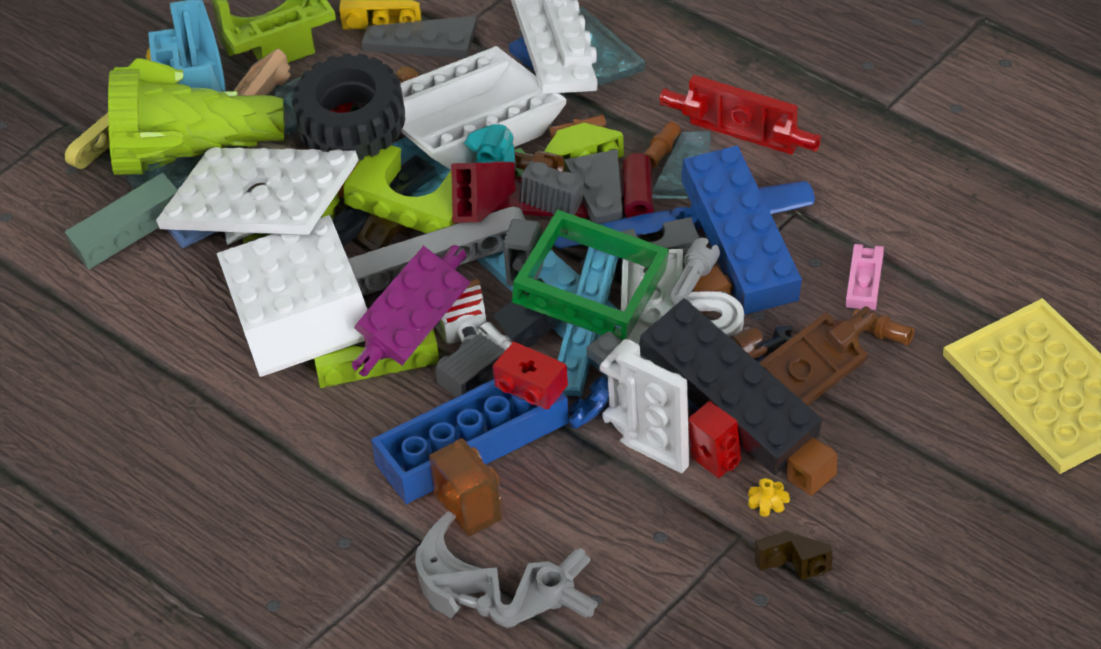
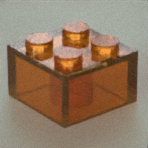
M461 438L429 455L435 497L447 512L450 511L455 515L456 518L454 520L468 537L501 520L500 505H502V499L498 492L499 476L493 467L488 468L485 465L479 451L475 447L471 448Z

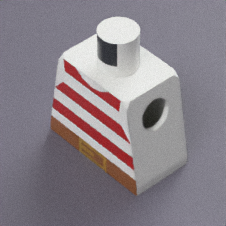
M479 279L470 281L471 283L435 326L441 337L448 344L459 341L463 343L467 339L471 340L478 335V329L485 334L487 333L480 327L486 323V315Z

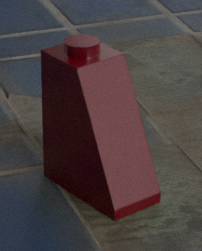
M515 162L451 163L453 223L481 222L515 192Z

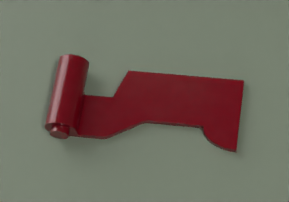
M642 153L630 154L624 159L623 168L619 169L621 201H624L625 215L633 217L653 213L651 159ZM515 176V192L491 212L509 207H518L524 215L554 216L551 212L541 210V208L536 209L535 206L531 207L530 204L526 205L525 202L520 203L521 177ZM581 204L575 216L588 218L589 215L584 205Z

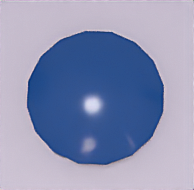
M600 376L590 387L591 393L585 400L579 398L570 407L568 412L572 416L569 422L573 429L581 427L594 419L609 400L608 380Z

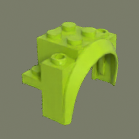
M211 0L219 41L228 56L247 52L251 49L257 59L261 60L279 48L286 55L287 63L302 59L315 53L311 28L336 20L335 11L327 0H286L276 9L255 17L234 16L230 14L227 0Z

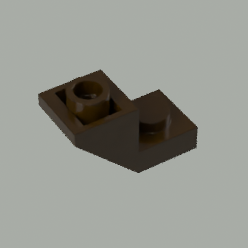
M371 214L356 238L374 251L387 247L397 231L409 236L413 228H408L397 222Z
M787 531L755 541V563L760 571L772 567L776 568L791 561L800 579L804 580L810 577L821 576L832 570L833 549L829 544Z

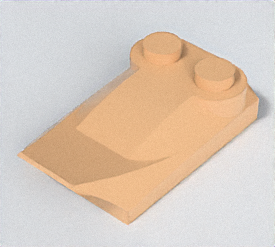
M277 48L253 64L234 91H237L238 96L266 95L277 84L279 86L284 84L291 75L288 72L290 66L287 64L286 55Z

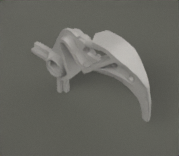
M450 511L445 513L434 524L417 548L415 563L423 595L434 609L449 618H452L460 609L455 600L459 604L477 609L483 617L490 616L495 623L506 628L515 627L518 623L548 609H557L563 606L568 607L585 618H591L594 614V609L598 606L595 600L574 589L573 579L591 560L581 548L575 549L559 566L549 561L528 563L514 599L509 605H504L501 602L497 567L483 569L466 564L454 557L447 549L444 542V534L456 518ZM481 592H485V593H486L484 596L480 597L479 599H478V598H475V597H472V596H469V595H466V594L481 593Z

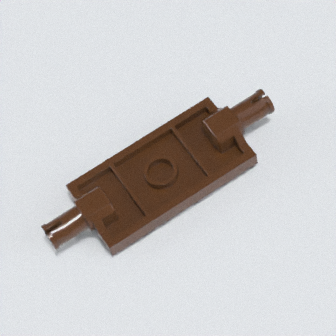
M864 306L847 321L834 320L825 312L760 361L759 364L808 406L867 360L868 354L858 342L859 334L872 324H875L877 316L873 311L868 315L867 313L871 309L867 306Z

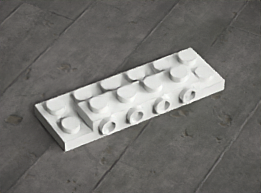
M511 0L542 94L597 91L598 81L592 67V63H596L595 47H590V32L584 31L585 20L583 15H579L578 0Z

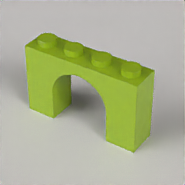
M391 145L386 150L382 148L379 150L380 153L374 157L370 155L364 157V160L359 161L344 182V204L355 209H360L427 234L459 224L453 223L451 170L440 187L425 196H404L389 187L401 169V148Z
M432 330L403 366L394 359L385 358L379 360L367 376L359 374L365 364H362L357 371L352 368V362L361 354L365 347L351 345L313 359L319 386L323 388L438 364L439 355L434 330Z

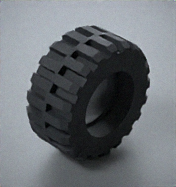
M350 53L342 54V57H328L325 62L321 63L319 61L312 66V70L309 71L307 69L293 89L292 106L298 134H300L304 145L308 146L309 149L321 150L322 152H329V150L356 151L358 159L361 161L366 156L374 157L380 153L379 150L382 148L386 150L392 145V139L396 140L402 132L401 129L405 125L406 112L400 80L390 66L385 63L383 64L381 60L375 57L369 59L365 54L352 56ZM350 102L367 104L359 110L348 113L331 111L339 105Z

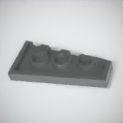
M477 16L367 26L362 40V50L364 52L467 58L477 28Z

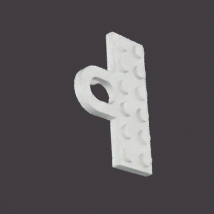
M669 249L667 269L628 338L637 345H639L640 335L675 306L671 302L672 299L669 297V294L683 271V249ZM625 259L622 262V312L625 311L648 270L647 267ZM691 292L687 300L699 311H716L722 314L720 319L710 321L730 337L742 331L744 326V310L737 299L721 292Z

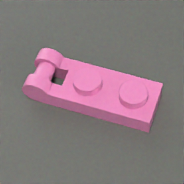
M854 244L846 308L862 309L864 306H867L871 310H876L884 246H875L874 249L863 248V244Z

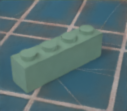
M163 173L159 174L66 230L64 233L73 252L90 270L159 228L156 220L178 189Z

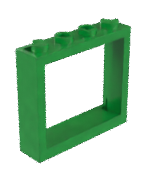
M557 210L513 282L512 303L600 335L610 331L623 341L629 338L667 269L669 249ZM558 236L648 268L624 312L533 279Z

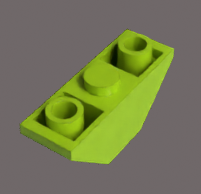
M584 122L558 130L545 152L561 155L565 160L617 149L618 158L624 157L623 134L620 131Z

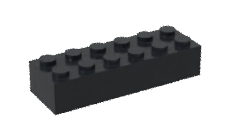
M683 298L640 335V354L655 365L686 379L687 398L699 409L708 401H711L736 419L740 445L774 476L787 466V459L810 439L813 437L816 439L819 436L822 418L687 299Z

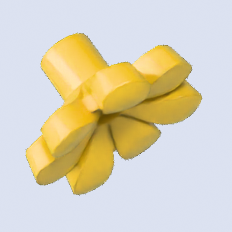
M764 478L760 480L759 487H751L749 489L748 506L751 509L760 507L759 514L767 517L770 515L771 508L777 513L782 512L785 509L783 503H789L790 496L788 492L783 491L784 486L781 482L777 481L774 483L772 480Z

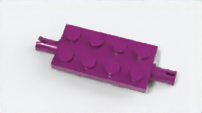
M424 245L356 323L354 329L363 335L366 343L365 349L352 362V368L355 371L362 364H365L359 374L367 376L376 363L385 358L394 359L401 366L404 365L470 285L471 282L455 270L466 259V253L463 249L457 256H454L460 247L452 245L440 259Z

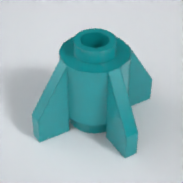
M493 124L468 134L464 141V144L474 152L477 150V159L474 163L515 162L514 137L509 128L504 125Z

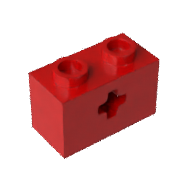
M514 341L493 364L495 387L547 410L568 386L567 364Z
M708 401L688 418L691 457L719 479L726 472L734 470L741 460L738 423L736 419L711 401Z

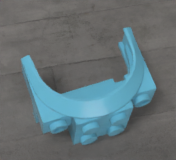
M187 0L170 3L175 29L148 33L151 61L183 70L184 78L178 84L186 85L190 88H209L217 92L225 91V79L220 54L203 1Z

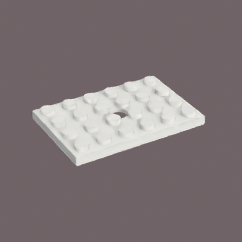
M213 147L205 152L204 156L156 221L160 229L309 235L359 159L356 151L329 150V152H322L316 149ZM257 183H266V185L255 187L251 193L247 192L251 186Z

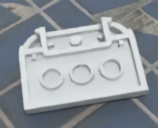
M624 339L600 365V371L608 375L610 406L602 414L604 422L613 423L616 429L623 435L620 442L683 473L689 466L687 380L676 373H671L655 365L649 360L640 358V346L632 340Z

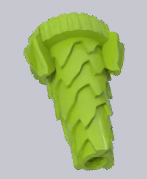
M136 58L129 67H115L114 70H110L108 87L109 141L114 175H144L145 170L162 167L181 157L203 154L213 147L258 145L257 142L284 141L283 99L269 95L238 96L237 91L217 92L209 88H190L189 86L178 84L184 78L183 70L143 58Z

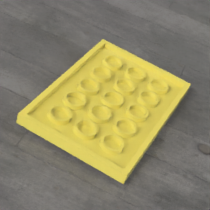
M1043 298L944 347L943 356L1059 474L1101 453V353Z

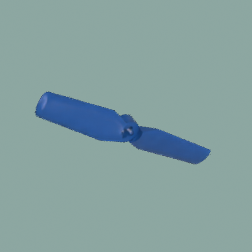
M807 181L759 188L771 214L814 204L815 201L813 189ZM692 204L691 208L679 207L672 212L671 210L659 211L600 223L619 232L634 229L637 236L663 231L664 222L689 217L692 218L696 231L698 228H702ZM558 236L554 243L555 247L560 249L583 245Z

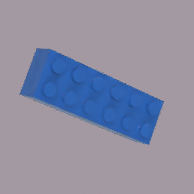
M738 145L683 159L681 182L711 248L713 245H717L720 250L717 261L723 274L728 275L733 287L732 294L742 305L744 315L799 301L802 278Z
M493 379L371 439L375 465L404 503L408 504L568 424L567 397L562 392L547 410L538 405H532L511 393L501 391L495 387Z

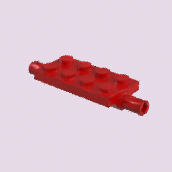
M693 75L690 79L689 92L686 95L668 90L667 88H664L660 94V106L682 111V115L690 117V124L791 155L797 146L817 152L821 143V134L799 129L797 125L798 105L697 75Z

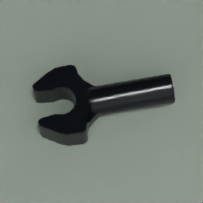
M783 325L775 327L773 339L758 345L766 346L767 352L757 358L774 352L792 338L793 326Z

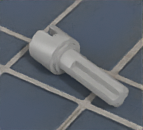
M697 238L693 241L683 259L685 268L669 294L674 305L683 298L688 299L699 278L709 274L719 258L720 250L717 245H713L711 249L706 247L709 242L707 238Z

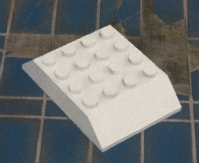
M497 46L400 83L406 112L405 125L401 129V133L430 157L450 170L451 163H474L477 159V150L474 152L464 144L467 135L471 132L489 125L501 124L509 128L513 134V145L516 147L542 136L566 105V99L559 93L542 94L537 77Z
M330 215L320 218L309 235L272 234L217 253L260 377L365 341L363 335L356 331L354 327L367 312V307Z

